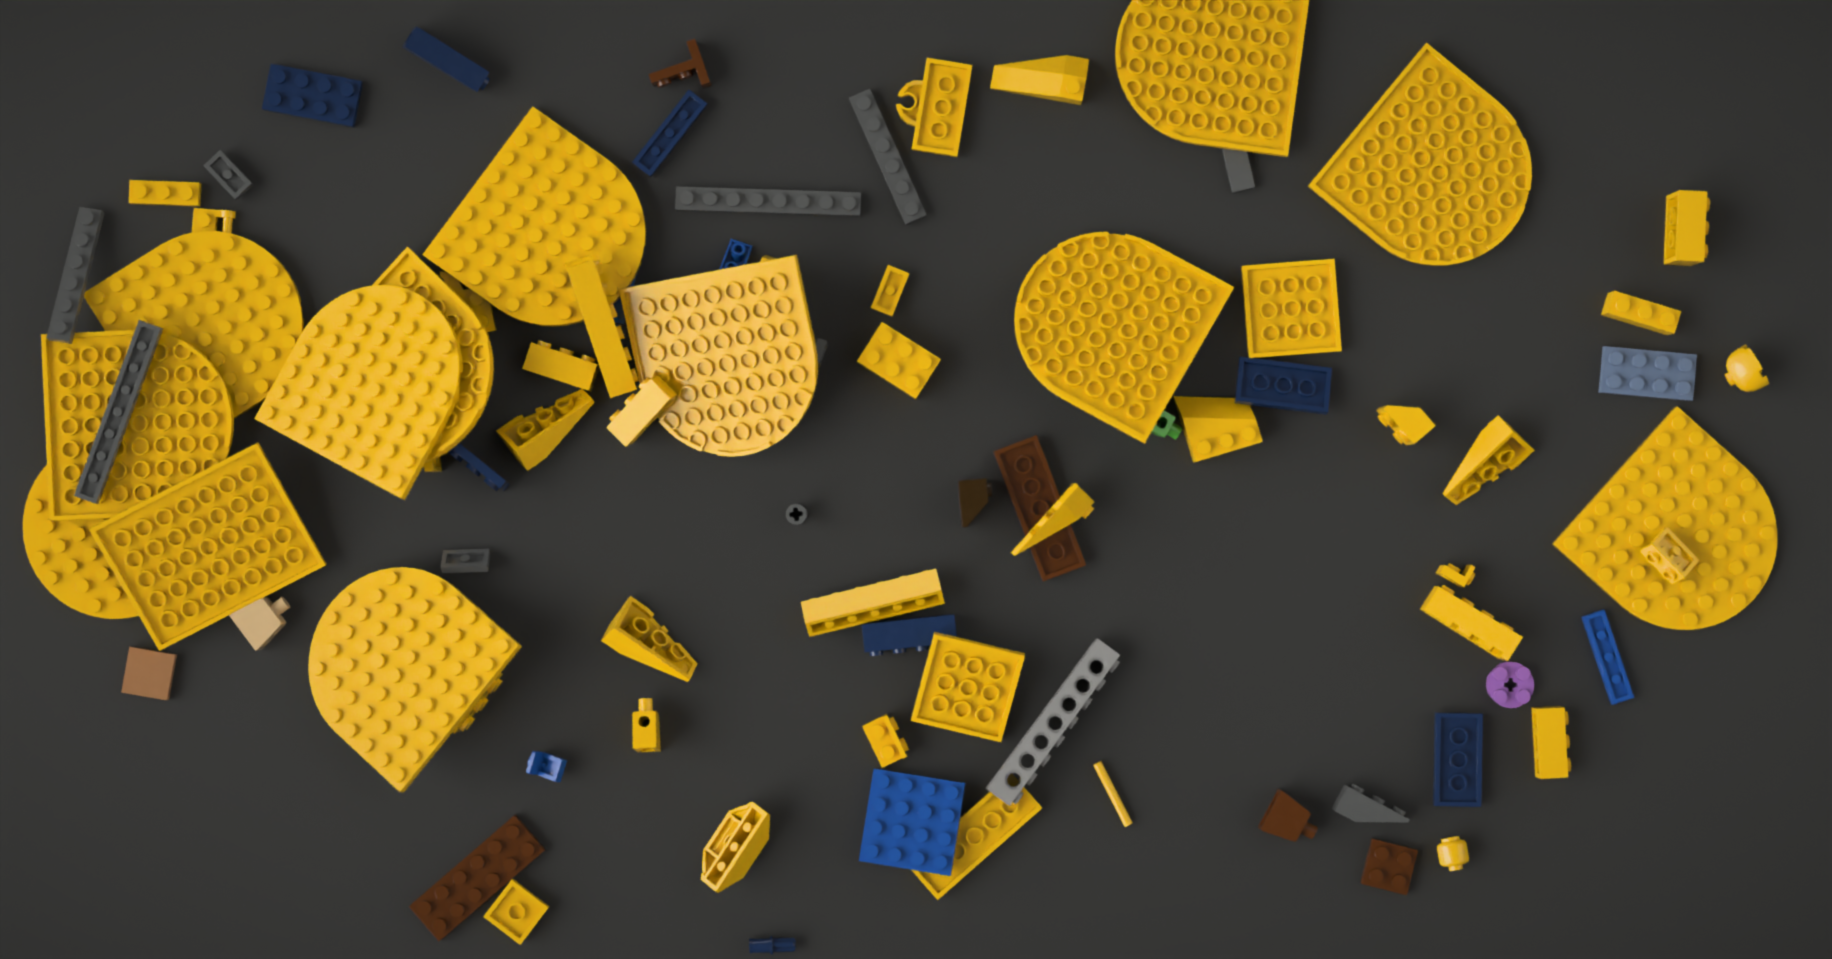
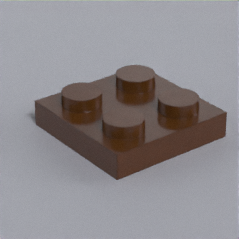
M1371 838L1360 883L1407 895L1418 850Z

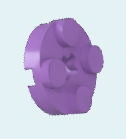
M1512 661L1502 662L1496 665L1487 676V693L1498 705L1506 708H1517L1529 702L1534 691V679L1530 670L1520 663ZM1509 678H1512L1513 682L1516 683V687H1513L1512 691L1504 687V683H1507Z

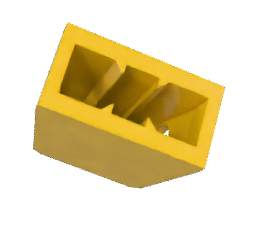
M652 698L638 699L639 711L632 714L633 749L636 752H660L659 713L653 711ZM649 719L650 724L643 727V721Z

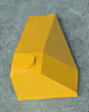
M1064 55L994 65L990 89L1081 105L1089 59Z
M581 389L557 399L555 405L544 409L543 406L536 408V413L527 417L523 415L515 417L496 430V432L516 460L528 471L548 457L594 404V400Z
M1498 415L1480 432L1442 494L1457 505L1478 492L1481 485L1489 480L1494 482L1499 479L1498 474L1508 468L1513 470L1518 467L1535 450Z
M1072 483L1011 551V554L1015 556L1079 520L1081 517L1087 518L1094 510L1091 506L1094 501L1076 483Z
M630 596L609 624L601 641L624 656L688 682L698 663L680 643H675L667 634L669 630L657 623L653 618L654 613L648 607Z

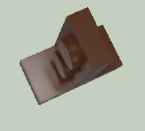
M695 38L686 41L692 59L648 74L653 87L657 85L658 88L671 84V80L680 78V80L691 78L694 72H697L703 89L712 86Z

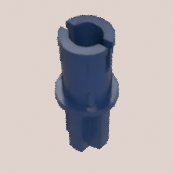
M770 936V938L749 939L750 953L770 952L773 955V952H794L796 949L795 938H773V936Z

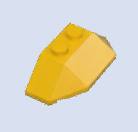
M750 802L747 805L728 811L703 849V873H701V880L715 892L719 893L744 878L769 840L770 814L755 802Z

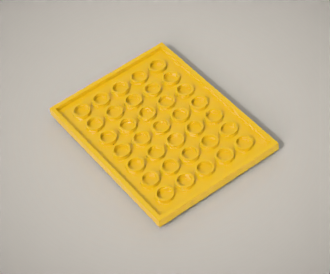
M259 442L89 529L159 651L326 566L323 556Z

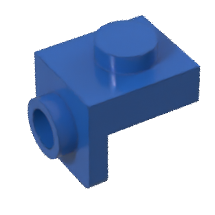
M532 751L527 762L526 773L539 775L554 782H561L567 760L547 752Z

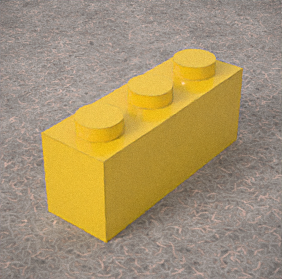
M1612 291L1607 293L1601 315L1664 335L1675 334L1681 311L1621 292Z
M538 340L537 344L531 342L522 369L590 392L592 391L600 367L598 364H595V358L582 355L580 359L572 356L573 351L560 347V350L556 351L550 349L552 344Z
M659 376L651 379L647 377L639 385L641 390L636 395L634 393L625 400L624 404L626 406L623 410L620 411L618 409L609 418L612 422L606 428L625 447L633 444L678 395Z
M1561 706L1531 707L1535 777L1539 779L1568 778V772L1571 771V760L1567 758V748H1570V738L1566 734V725L1569 723L1568 712Z

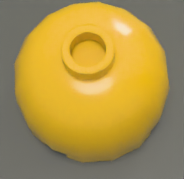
M1746 344L1730 354L1726 363L1728 373L1724 374L1730 386L1736 385L1742 391L1754 392L1769 385L1767 376L1763 377L1761 375L1762 366L1752 350L1747 348Z

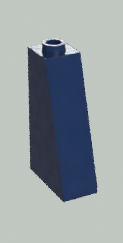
M417 26L413 28L402 48L475 92H478L479 89L484 90L490 80L487 77L489 71Z

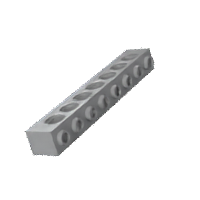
M1098 638L1093 641L986 787L988 791L1009 806L1012 802L1017 804L1024 794L1021 790L1025 784L1030 785L1037 776L1035 773L1039 765L1044 766L1051 757L1049 754L1053 746L1057 748L1065 738L1062 734L1066 728L1071 729L1079 719L1076 716L1081 708L1085 710L1092 701L1090 698L1094 690L1099 691L1106 682L1103 679L1108 671L1112 673L1120 662L1117 659L1120 654ZM1094 660L1099 661L1102 666L1098 674L1090 670V664ZM1080 679H1084L1088 683V688L1083 693L1079 692L1076 688V684ZM1066 698H1071L1074 701V708L1071 711H1066L1063 708L1062 703ZM1054 716L1058 717L1061 722L1057 730L1049 727V720ZM1039 735H1043L1047 740L1046 746L1042 749L1037 748L1035 745V739ZM1025 754H1030L1033 758V764L1028 768L1021 764V758ZM1011 773H1016L1019 776V783L1016 786H1010L1007 782V777Z

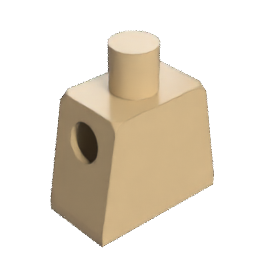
M264 597L229 616L255 651L262 650L286 625V621L281 614L288 610L290 605L284 597H280L274 603L268 597Z

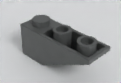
M1353 783L1351 787L1344 784L1332 807L1334 811L1354 822L1408 823L1410 820L1404 816L1405 811L1394 805L1392 809L1384 806L1385 800L1375 795H1372L1371 798L1363 794L1365 790Z

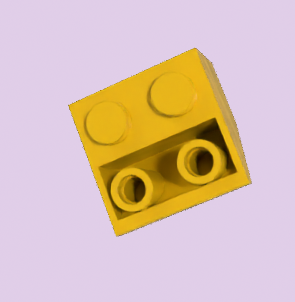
M1387 405L1376 410L1380 414L1377 416L1384 426L1387 427L1389 425L1394 431L1392 435L1401 445L1403 443L1405 445L1415 444L1436 426L1421 408Z

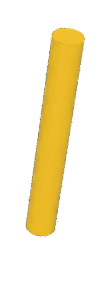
M1102 761L1093 764L1124 827L1131 825L1133 822Z

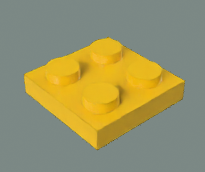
M512 879L483 917L521 945L550 906Z

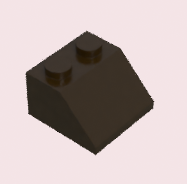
M986 478L958 481L961 527H967L988 503V497H992L991 483H987Z

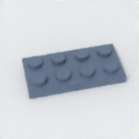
M1604 346L1602 347L1598 393L1693 401L1697 355Z

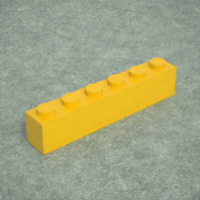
M592 255L565 263L610 398L637 390L635 382L639 380L635 368L630 369L628 361L632 359L628 347L623 348L621 339H624L621 326H616L613 319L617 317L616 310L613 304H608L606 296L610 295L606 282L601 283L599 274H603L599 260L594 261Z
M936 569L925 570L920 573L880 581L875 584L856 587L843 592H835L801 602L809 637L945 604Z

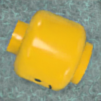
M1459 836L1441 839V843L1437 845L1440 865L1449 867V871L1463 869L1462 864L1469 862L1466 841L1460 839Z

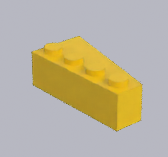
M1434 586L1420 608L1421 611L1496 658L1506 661L1510 659L1523 638L1522 636L1515 633L1514 629L1506 623L1501 622L1500 624L1493 619L1494 616L1485 610L1480 612L1473 607L1475 604L1462 597L1460 600L1453 595L1455 592L1447 586Z

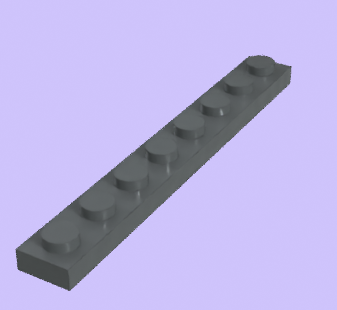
M676 186L675 210L860 216L861 192Z
M142 320L138 321L74 496L99 504L163 328Z

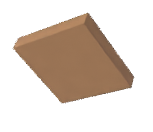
M129 647L121 693L169 700L177 654Z

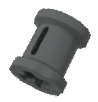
M793 504L787 508L786 518L792 524H802L807 518V510L800 504ZM796 507L798 511L803 512V516L799 517V521H795V517L790 516V513L794 512Z

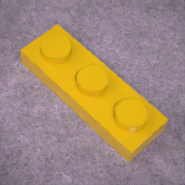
M130 180L129 203L200 207L201 183Z

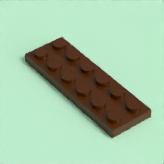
M1037 435L993 451L1025 536L1060 498ZM1071 524L1030 547L1042 581L1086 565Z
M515 814L415 900L409 908L433 936L440 941L546 849Z

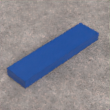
M1605 609L1581 616L1610 704L1614 705L1635 698Z

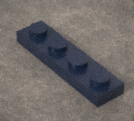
M688 90L632 163L652 177L708 104L691 90Z

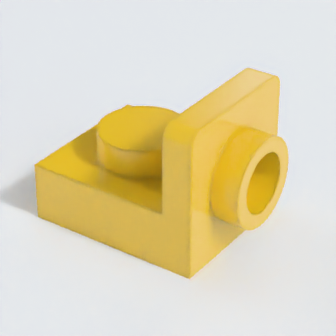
M1448 563L1447 566L1440 565L1436 574L1459 587H1465L1475 577L1473 572L1475 566L1467 565L1462 574H1460L1461 570Z

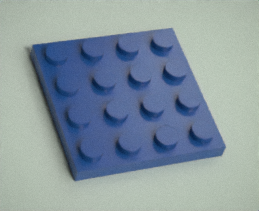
M873 769L859 861L951 876L966 783Z

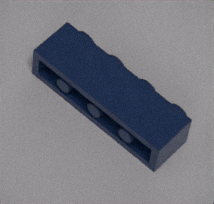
M954 614L862 624L864 652H870V656L884 655L883 650L893 649V654L907 652L906 648L916 647V651L929 650L934 632L957 637Z

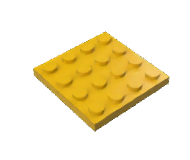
M1335 259L1241 266L1249 358L1342 351Z
M934 632L911 721L1001 742L1025 654Z

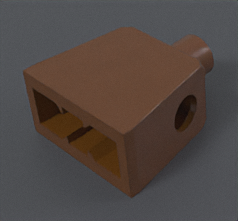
M1280 789L1277 790L1258 825V828L1264 832L1293 842L1298 840L1300 834L1313 839L1318 829L1315 825L1307 822L1311 813Z

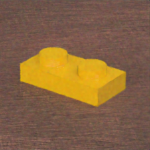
M888 265L871 309L893 317L909 273Z

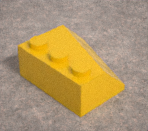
M1173 396L1193 463L1263 442L1250 405L1235 403V398Z

